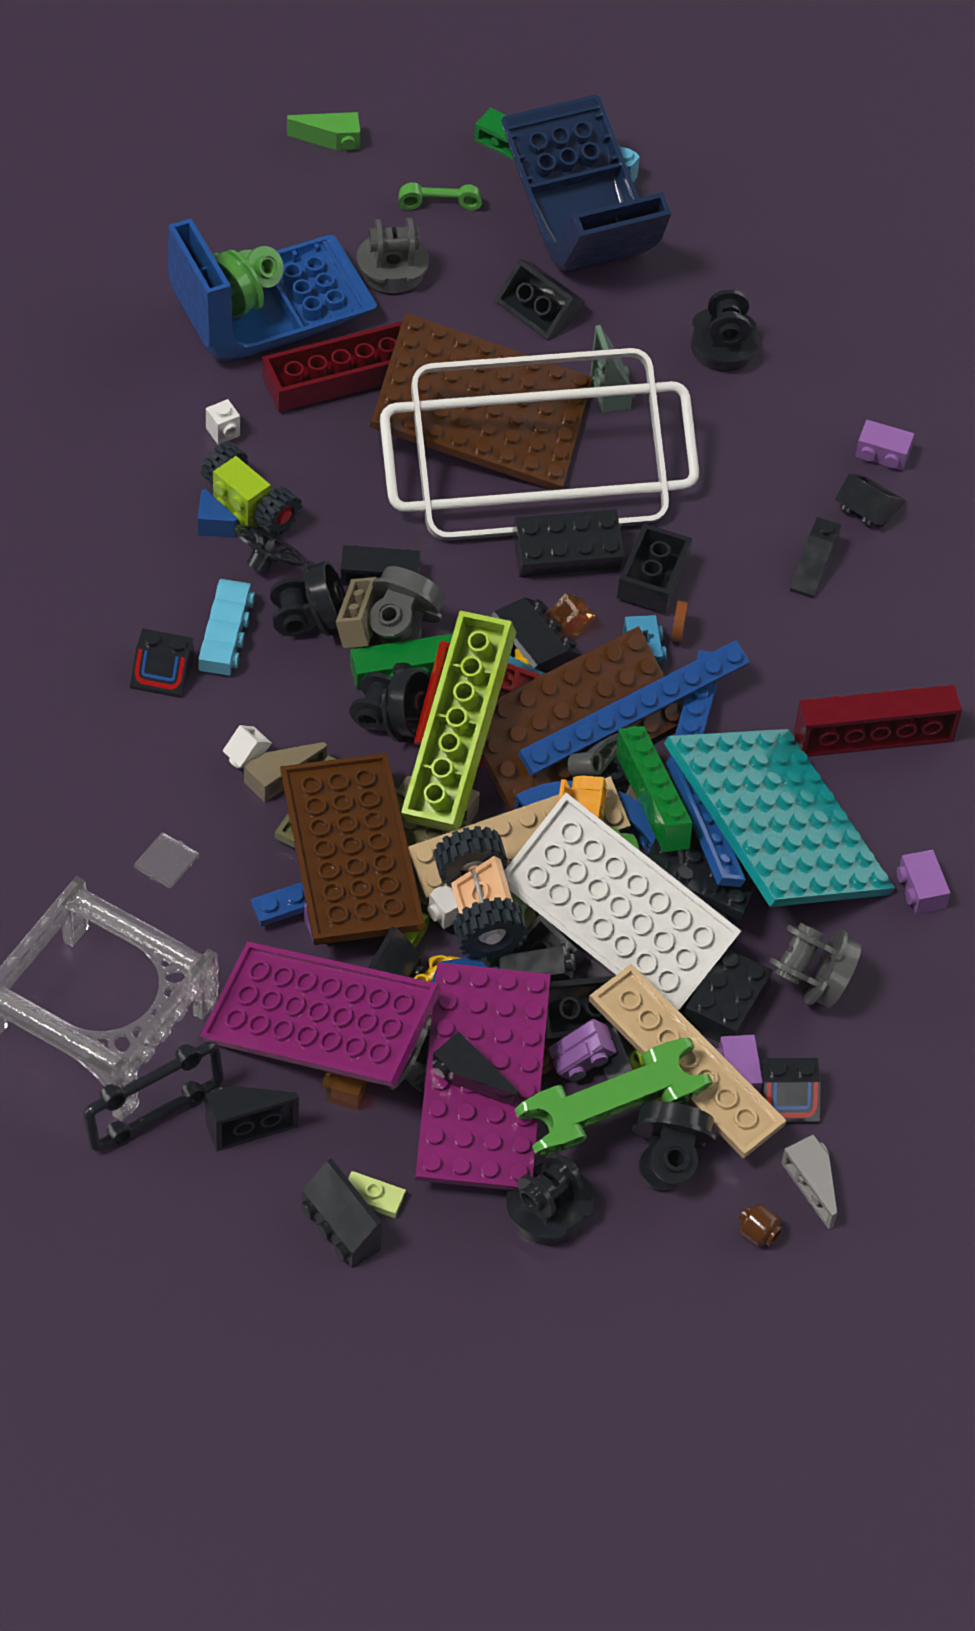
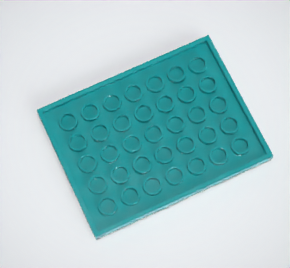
M788 729L668 736L664 742L770 907L890 895L895 889L888 875L875 859L874 854L869 850L859 832L856 831L848 819L847 814L834 798L833 793L823 782L820 774L815 770L807 755L800 749L799 744Z

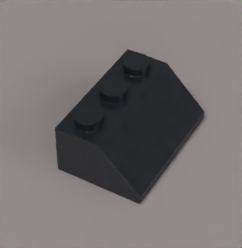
M519 259L495 298L496 302L548 340L573 323L586 302L537 265L523 259Z
M524 597L495 610L491 614L492 617L512 621L517 632L514 645L534 669L548 673L582 655L576 648V641L561 630L563 628L562 624L548 614V607L541 600H532Z
M394 926L389 930L368 966L370 969L410 978L422 974L424 969L421 966L422 954Z
M615 976L551 981L545 1039L563 1038L592 1019L605 1024L608 1029L614 1028L589 1001V997Z
M333 1159L327 1160L303 1188L300 1206L306 1217H312L317 1223L321 1236L325 1240L329 1239L334 1245V1251L341 1261L346 1260L349 1266L353 1268L381 1250L382 1221Z

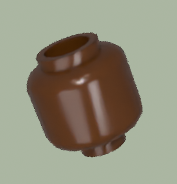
M763 1204L755 1205L753 1208L747 1206L738 1218L741 1222L740 1234L757 1247L765 1245L770 1247L783 1230L780 1226L781 1218Z

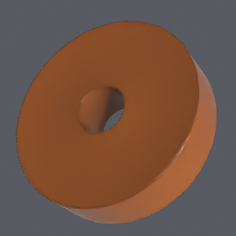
M677 601L671 642H682L688 602Z

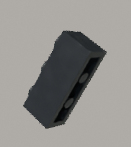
M343 545L341 582L343 586H349L351 579L381 578L384 569L389 566L402 567L419 574L421 551Z

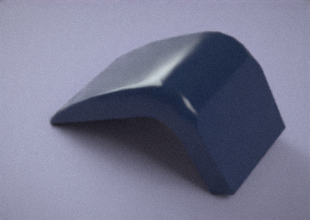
M591 95L507 115L502 118L503 129L524 191L549 256L558 269L570 272L642 254L655 247L662 240L672 214L664 192L638 198L600 96Z

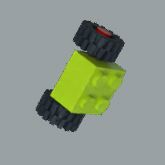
M227 441L226 443L222 442L220 447L218 445L214 447L215 451H210L209 458L204 459L206 464L201 467L203 470L201 475L213 486V496L238 518V525L254 528L261 526L272 536L284 533L286 527L289 529L292 521L295 522L297 520L296 516L301 513L299 510L302 508L301 499L284 486L276 487L273 492L271 485L246 465L248 463L247 454L234 443Z

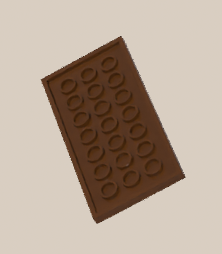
M639 626L497 699L481 758L508 811L515 810L516 795L529 788L552 782H560L562 779L573 781V777L568 770L569 758L531 777L517 755L520 750L665 677ZM675 702L629 727L644 726L650 739L677 726L682 710L678 702ZM592 745V746H590V747H588V748H586V749H584V750H582V751H580V752H578V753L587 752V751H588L591 747H593L594 745Z
M381 753L280 766L313 944L321 945L387 936L392 926L398 928L401 933L424 931L425 923L388 754Z

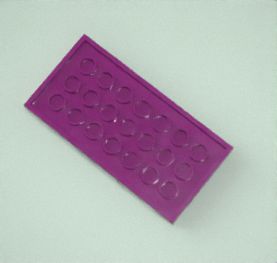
M247 941L200 1034V1038L204 1042H215L219 1046L395 1088L441 992V988L437 983Z
M437 962L435 983L440 986L441 992L432 1009L415 1180L519 1191L518 1179L524 1174L533 1177L535 1152L532 1146L536 1143L538 1119H518L515 1109L522 1102L539 1093L541 1089L551 974ZM459 1031L519 1091L517 1102L511 1105L452 1084L446 1077L444 1079L441 1078L432 1067L433 1053Z

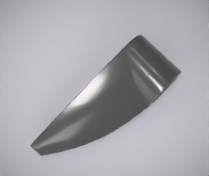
M618 732L601 740L587 752L571 754L568 759V770L571 776L600 775L616 755Z

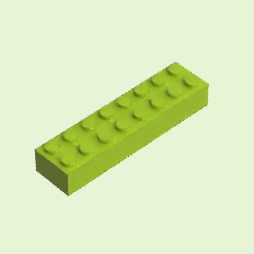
M465 611L459 612L401 811L408 823L448 832L461 828L517 633L512 621Z

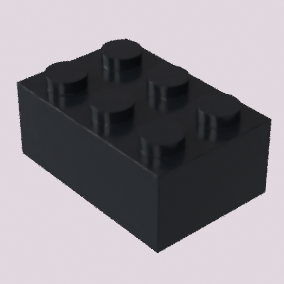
M644 523L619 578L617 598L666 614L690 558L693 538Z
M727 949L700 983L686 1006L684 1017L702 1035L719 1043L721 1037L742 1035L770 987L773 970Z

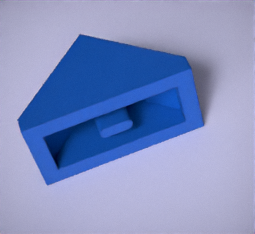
M203 489L200 495L198 512V535L235 538L237 535L234 529L238 525V518L206 489Z

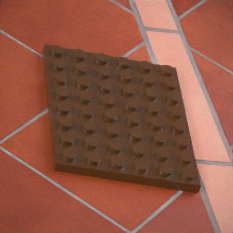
M405 312L369 427L381 431L380 415L385 407L393 403L412 402L411 382L416 371L423 365L531 355ZM554 363L429 372L419 377L417 385L419 401L590 388L593 377ZM587 398L420 411L424 446L551 490H562ZM414 412L394 413L391 415V435L417 443Z

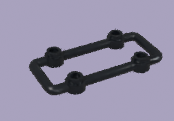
M206 1042L196 1048L184 1044L176 1050V1059L121 1088L114 1084H108L103 1087L100 1092L101 1098L88 1105L83 1114L89 1147L94 1151H102L112 1145L122 1147L132 1139L134 1133L186 1105L189 1107L200 1105L205 1100V1094L219 1088L224 1079L218 1044ZM209 1054L212 1072L211 1080L203 1084L195 1081L185 1083L181 1088V1096L128 1124L119 1120L112 1122L107 1128V1135L99 1139L95 1118L97 1113L106 1108L109 1111L119 1109L123 1106L127 1097L181 1068L184 1071L194 1069L200 1063L201 1058Z

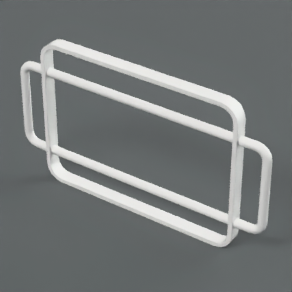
M635 348L426 364L420 367L413 376L411 382L412 402L390 404L383 409L380 415L389 502L400 512L424 511L428 531L439 540L451 541L513 535V527L443 532L434 525L431 510L660 492L661 510L657 514L618 518L620 526L651 524L657 522L665 514L669 504L668 491L691 488L699 478L698 456L689 391L679 382L655 383L653 364L650 357L645 352ZM633 357L640 360L645 367L647 383L425 401H419L417 385L419 377L429 372ZM672 391L678 393L681 398L689 476L684 480L667 481L656 393ZM649 394L659 482L430 500L420 411ZM414 412L423 501L403 502L398 497L390 417L394 413Z

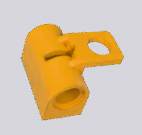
M575 776L573 777L572 788H570L567 780L562 779L558 802L565 793H568L603 821L608 789L604 777Z

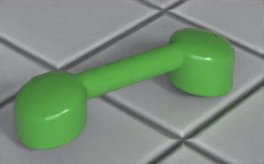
M410 182L403 185L399 190V206L404 210L418 208L422 203V197L458 198L459 204L467 210H477L482 205L481 191L471 184L464 185L460 189L426 188L421 187L418 183Z

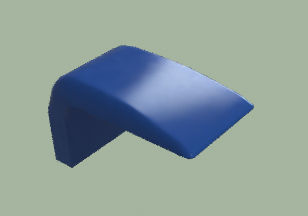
M190 218L168 225V274L170 283L178 302L206 351L217 360L230 361L241 359L309 338L363 316L375 309L377 306L375 300L334 235H326L277 250L284 266L281 280L273 287L262 288L264 293L262 308L258 310L254 308L241 318H232L231 285L193 220Z

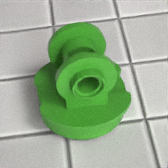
M260 246L253 250H242L239 252L228 250L220 254H213L231 285L232 318H241L254 308L256 310L262 308L264 304L262 288L275 286L283 276L284 266L282 258L275 249L269 246Z

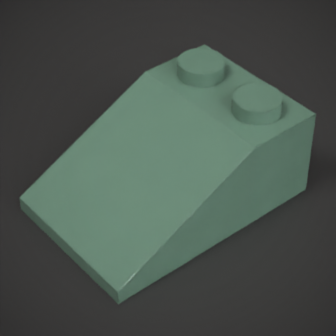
M601 325L595 326L593 351L616 349ZM621 358L592 360L590 376L593 377V387L631 385L629 382L628 366L623 365ZM635 394L597 397L602 413L631 409L632 398H635Z

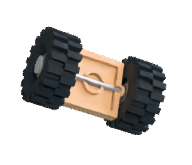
M475 826L473 830L466 827L463 828L462 832L456 830L452 832L451 837L446 835L442 838L443 842L437 843V849H434V858L442 883H446L448 887L453 888L459 910L456 920L453 921L459 949L469 959L475 957V960L481 961L483 957H486V960H492L493 956L497 955L498 958L504 956L503 953L508 952L511 954L514 952V947L520 948L523 945L522 941H526L528 935L521 906L515 900L512 901L504 873L508 860L500 834L498 835L496 830L491 831L489 827H485L483 830H481L480 826Z

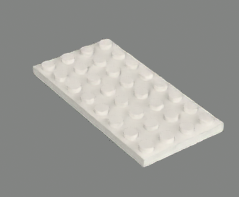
M568 793L562 796L504 870L511 892L616 975L632 964L678 1011L741 932L739 928Z

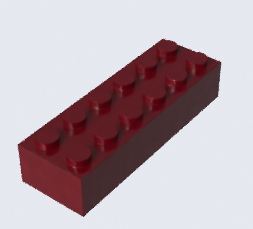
M402 321L263 356L262 378L278 412L382 386Z
M938 685L935 687L911 688L899 691L887 690L879 693H860L858 695L833 696L819 699L809 698L799 702L793 733L800 749L807 757L948 743L955 740L962 707L955 685Z

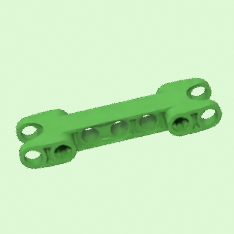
M681 1038L655 1046L641 1055L645 1066L567 1096L563 1087L558 1085L541 1091L518 1105L515 1109L518 1119L537 1118L544 1121L548 1126L549 1134L532 1146L536 1156H546L550 1152L558 1153L574 1147L587 1138L584 1127L661 1097L663 1102L681 1104L708 1089L713 1084L709 1074L690 1075L680 1067L679 1060L695 1048L691 1038Z

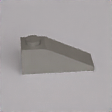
M811 1135L785 1148L781 1164L827 1228L831 1229L834 1227L837 1208L829 1152L822 1142L819 1143L816 1137Z

